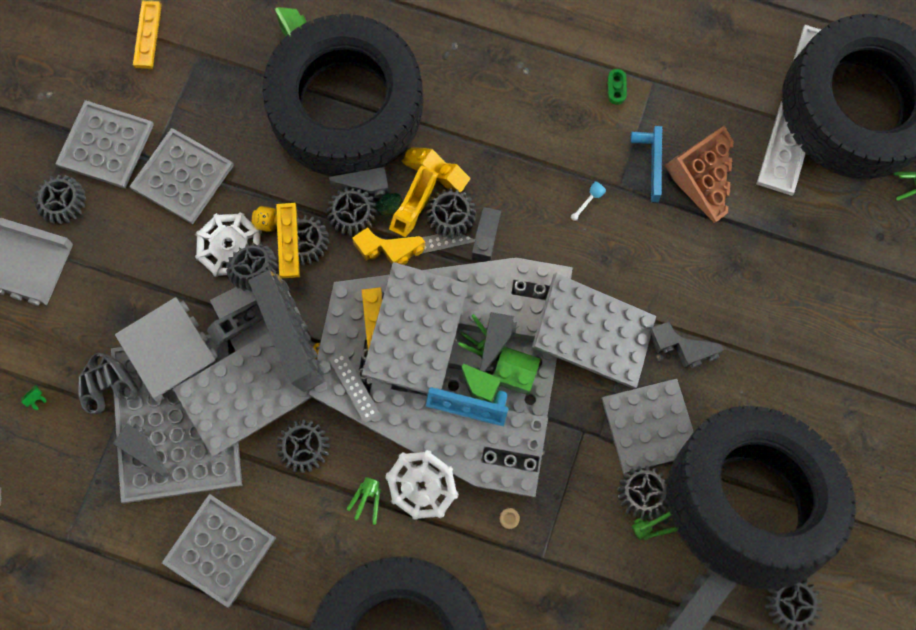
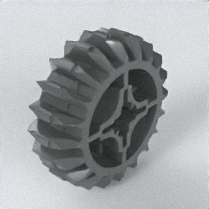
M57 175L56 179L50 176V181L44 180L45 184L43 186L38 185L40 191H34L37 196L33 198L36 203L34 205L35 209L45 221H50L53 224L58 222L62 225L64 220L70 223V218L76 219L75 215L77 213L82 214L80 208H85L83 202L87 201L82 185L74 178L70 179L66 175L64 177ZM57 196L61 198L63 204L59 201Z
M345 187L343 193L338 190V196L332 195L333 201L328 202L329 208L326 211L328 213L327 218L331 221L330 225L331 227L335 226L336 232L341 230L342 235L348 232L351 237L353 232H356L357 235L360 233V230L363 231L366 227H372L371 222L376 221L374 216L377 215V210H375L377 206L373 202V197H368L369 193L367 191L362 193L361 189L355 191L353 187L351 191H348ZM352 200L360 201L361 203L356 204ZM346 202V205L338 211L339 207ZM350 206L352 207V210H354V218L350 213ZM366 212L365 216L358 221V218ZM340 219L350 220L352 223H346L341 221Z
M451 187L447 193L444 189L441 195L436 192V198L431 197V203L427 204L426 216H428L427 222L431 223L430 228H436L437 234L442 231L443 237L447 233L450 234V238H453V233H456L459 237L461 235L460 231L466 234L467 228H472L471 222H475L474 215H476V210L474 209L475 203H471L472 198H466V193L460 194L458 189L456 192H452ZM457 203L464 207L466 213L457 208ZM454 209V212L449 217L448 214ZM436 213L445 218V223L437 218ZM454 221H460L457 224L451 225Z
M304 215L302 220L297 216L299 260L301 265H304L305 261H308V264L311 265L312 259L318 262L317 256L324 257L323 251H328L326 244L330 243L327 238L329 233L325 231V225H321L320 220L315 221L313 216L309 220L306 215ZM315 233L319 235L317 245H314L312 241ZM305 238H307V241H306V242H304V241L301 242V240H300V239H305Z
M254 242L251 246L246 244L245 248L239 247L238 252H233V257H228L229 263L226 264V273L230 282L243 291L248 289L252 292L248 280L267 270L274 274L278 271V260L274 251L267 245L264 246L261 243L256 245Z
M304 419L301 421V425L294 421L295 427L292 428L288 424L287 428L289 431H281L285 436L284 438L278 437V441L282 442V444H277L276 448L282 450L277 455L279 457L284 456L280 462L282 464L287 462V469L293 466V472L295 473L299 467L302 474L305 473V467L308 468L309 472H312V465L317 469L320 468L317 463L319 460L325 463L322 455L329 456V453L324 450L330 448V444L325 443L329 440V437L324 436L326 431L324 429L320 430L321 426L319 424L314 426V422L311 420L307 426ZM299 432H310L309 434H306L303 438H297L296 436H294ZM315 435L319 441L317 452L311 447ZM290 441L293 442V444H295V449L293 451L292 457H290L288 453V444ZM297 442L300 444L306 442V446L310 451L307 449L303 450V448L300 451L301 448ZM303 455H310L311 457H313L308 461H297V459H300Z
M638 466L637 472L631 468L630 474L625 473L623 475L624 479H620L619 484L622 486H619L617 489L621 493L618 495V499L624 500L620 504L621 507L628 506L626 513H629L631 510L634 512L633 518L640 514L641 520H644L645 515H647L649 520H652L653 514L658 518L660 512L665 513L667 510L665 506H668L669 500H667V486L665 485L668 479L662 480L661 478L664 474L661 472L657 475L656 468L652 472L649 471V466H646L644 471L641 466ZM643 479L640 486L629 487L633 481ZM650 481L657 485L659 491L651 486ZM644 486H645V490H647L646 493H648V495L646 496L645 500H644V495H642L643 493H641L642 490H643V488H644ZM630 494L639 500L640 505L631 499ZM660 498L658 504L647 507L648 500Z
M808 579L792 585V591H789L787 598L780 597L785 588L768 590L772 596H766L765 599L771 601V604H766L765 607L772 609L768 616L775 615L773 623L777 624L780 622L781 629L787 626V630H802V628L809 630V625L814 626L816 624L813 618L820 619V616L816 613V611L823 610L821 607H817V603H822V599H816L820 592L812 591L815 586L814 584L807 586ZM799 590H801L805 594L808 603L802 599L801 592ZM793 600L795 603L802 606L794 607V605L785 601ZM779 604L785 607L788 618L782 613ZM806 609V615L802 619L795 621L799 611Z

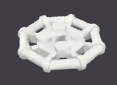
M244 213L214 214V217L195 234L197 236L196 261H200L215 277L227 275V268H222L223 263H229L228 257H233V252H238L239 247L245 248V245H248L249 238L253 237V242L256 245L261 243L262 231L257 230L244 216ZM222 222H234V224L225 226ZM243 224L249 231L244 233L239 226ZM216 225H218V228L212 234H208ZM204 240H209L210 242L209 249L204 250ZM232 240V246L225 248L224 242ZM213 255L218 261L214 265L207 257Z
M429 450L409 454L401 453L399 459L390 472L386 473L385 477L388 480L392 504L399 506L411 515L414 520L418 518L443 517L453 500L458 498L452 473L453 468L443 463L431 454ZM423 460V464L420 466L413 465L412 461ZM429 463H431L432 465H434L436 468H438V469L441 470V471L438 472V471L435 470L433 467H431V466L429 465ZM403 466L408 469L405 475L399 474ZM444 476L447 487H444L443 484H441V479ZM424 481L426 489L420 488L418 482ZM396 482H401V484H402V486H401V491H402V492H401L400 494H399V492H398V487H397V483H396ZM440 494H443L446 497L440 504L437 498ZM406 497L416 504L415 508L403 499ZM430 504L433 509L421 510L422 507Z

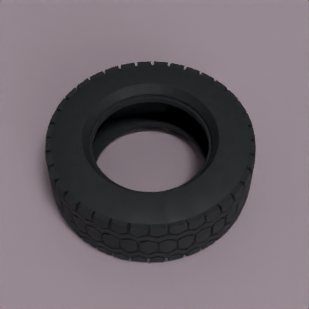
M337 14L328 15L326 19L323 16L313 19L314 23L309 21L302 24V29L297 27L290 32V36L287 35L275 48L273 55L269 58L263 76L264 107L273 132L281 146L294 160L304 167L328 176L387 166V163L393 162L398 158V155L400 156L407 149V146L414 139L423 113V88L420 68L409 45L387 25L381 22L377 23V20L368 17L364 20V16L354 14L352 18L351 14H339V17H337ZM353 65L365 68L375 74L384 84L387 90L382 106L375 115L359 125L347 128L329 127L315 121L303 108V99L308 86L316 76L329 68Z
M857 14L840 18L820 30L792 62L785 76L782 88V109L784 110L785 121L788 122V129L791 134H794L792 137L798 145L802 144L800 148L807 155L811 153L810 158L818 164L822 162L821 166L829 171L833 170L834 173L842 176L845 175V177L874 179L900 171L916 160V29L911 31L913 27L902 22L900 24L901 21L891 17L888 19V16L878 14L876 16L875 14ZM844 65H861L871 68L884 76L894 88L899 100L900 116L896 127L884 131L872 130L862 127L849 119L842 112L834 98L832 77L835 68Z
M732 407L720 411L705 420L693 432L672 464L667 482V500H669L668 507L670 514H672L671 518L675 528H678L677 532L683 542L687 541L685 545L693 554L698 553L696 557L704 565L709 563V569L718 575L722 572L721 577L732 582L736 581V584L769 590L790 587L806 580L838 554L852 532L855 521L854 517L856 516V501L851 479L847 477L848 472L843 463L839 464L841 459L837 453L830 451L832 447L825 439L820 440L822 436L813 429L809 431L810 426L802 421L796 422L797 418L786 413L783 415V412L775 409L769 410L767 407ZM732 461L754 462L768 468L781 478L790 489L797 505L798 523L796 530L788 533L768 532L751 525L739 516L731 507L723 492L721 484L722 465Z
M412 557L381 558L365 563L350 571L325 595L310 627V630H356L361 619L376 605L392 599H410L430 608L441 620L445 630H488L477 601L461 581L438 565Z

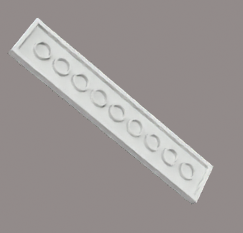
M807 25L804 26L794 59L821 29ZM781 100L756 184L792 196L795 192L806 153L800 148L802 144L798 145L792 137L794 134H791L788 129V122L784 118Z

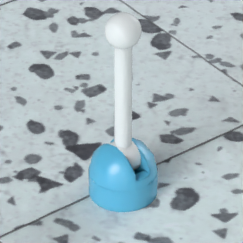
M594 182L590 187V197L576 213L571 215L573 221L578 219V215L593 198H599L606 192V189L600 183Z

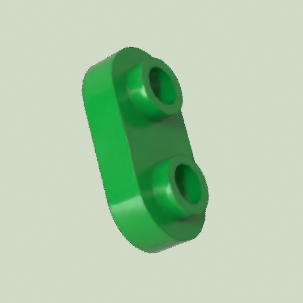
M614 69L609 73L607 79L608 100L614 105H620L624 103L627 96V80L623 70Z

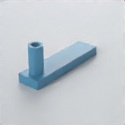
M655 126L652 133L631 132L630 138L631 143L652 144L651 202H659L662 189V126Z
M430 387L426 407L503 427L509 408L505 406L508 395L504 391L496 392L494 402L490 403Z

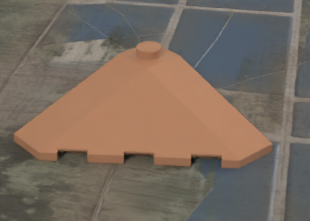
M725 126L719 128L664 165L674 182L714 223L728 214L729 207L725 206V196L727 197L730 194V182L727 181V172H731L732 158H729V149L733 148L734 141Z

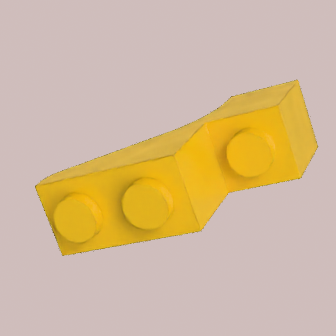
M411 147L405 153V157L402 160L406 166L416 171L421 166H424L439 173L436 180L448 190L451 187L452 192H456L458 189L459 193H461L470 180V177L457 164L445 163L433 149Z
M424 166L419 168L403 203L393 215L389 230L406 238L414 229L419 213L430 200L439 173Z
M369 228L352 237L354 245L366 261L377 258L382 251L391 264L395 262L405 265L409 258L414 255H420L425 248V241L422 237L385 240L375 236Z

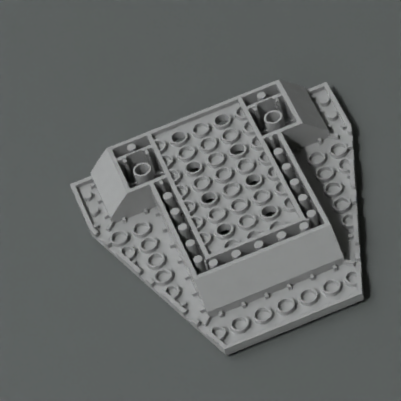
M509 258L423 270L468 284L455 339L458 342L477 349L476 345L460 334L461 332L469 335L479 343L483 339L486 340V336L472 318L473 314L479 319L486 330L488 329L490 312L514 316L513 322H517L515 334L511 333L510 340L505 347L541 359L542 365L538 367L529 393L536 400L533 405L525 403V397L528 395L502 386L499 387L498 391H504L508 395L505 406L509 408L504 427L426 407L428 394L390 383H367V377L361 376L368 353L362 289L381 287L383 298L389 275L334 282L317 357V363L321 364L325 372L323 375L325 382L310 389L309 395L413 453L426 452V450L431 451V454L453 468L452 473L454 476L463 479L474 487L535 498L557 357L532 348L553 275L560 274L571 279L573 267L521 258ZM343 350L380 415L366 423L362 420L329 361V358ZM494 360L490 365L494 368V372L498 364L497 360ZM446 371L441 390L471 397L464 379ZM450 382H457L459 388L456 391H451L448 388V384Z

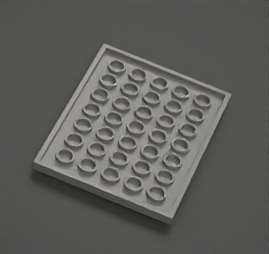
M206 335L209 340L206 344L209 349L214 348L219 356L216 359L218 362L230 355L229 341L216 346L211 336ZM122 347L111 348V357L124 365L138 387V395L133 400L120 399L114 393L116 435L118 437L126 424L132 427L134 424H137L145 430L143 434L149 437L169 473V476L166 478L117 447L121 503L243 486L239 444L236 443L215 457H212L173 388L163 394L165 399L157 402L151 396ZM213 363L210 364L209 366L205 367L204 369H202L201 371L197 372V373L194 374L193 376L197 375L198 373L202 372L203 370L209 368L210 366H212V365H214V364H213ZM128 386L124 390L126 396L130 395V388Z

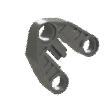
M95 353L79 375L80 404L83 410L90 414H100L104 411L106 405L103 390L112 388L117 397L124 400H133L138 395V387L124 365L108 354ZM102 357L101 363L98 365V359ZM127 386L130 388L129 396H126L124 393ZM94 400L97 403V409L95 411L92 409V403Z

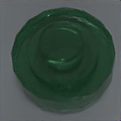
M398 193L385 194L377 202L376 209L380 215L393 216L403 203V199Z

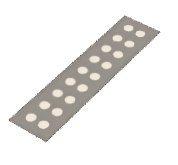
M442 233L422 237L425 241V248L421 254L475 242V239L462 233L459 237L456 233H453V238H450L449 233L445 237L442 236Z
M343 350L329 358L364 423L380 415L345 351Z

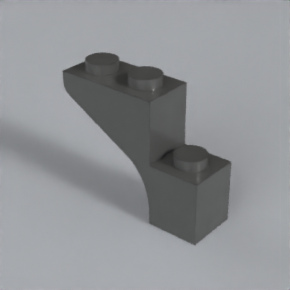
M670 322L658 325L650 330L651 340L657 354L661 352L667 354L676 348L684 368L690 366L693 369L702 365V361L708 360L711 362L717 360L724 351L722 345L718 343L682 338L674 331Z

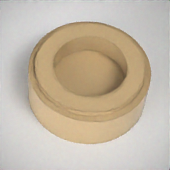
M511 508L503 510L499 518L500 524L506 529L515 528L520 521L518 512Z

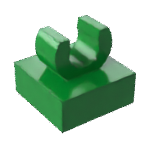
M35 385L21 398V402L26 407L31 404L34 410H38L39 407L35 404V401L40 399L45 403L46 398L41 395L42 390Z

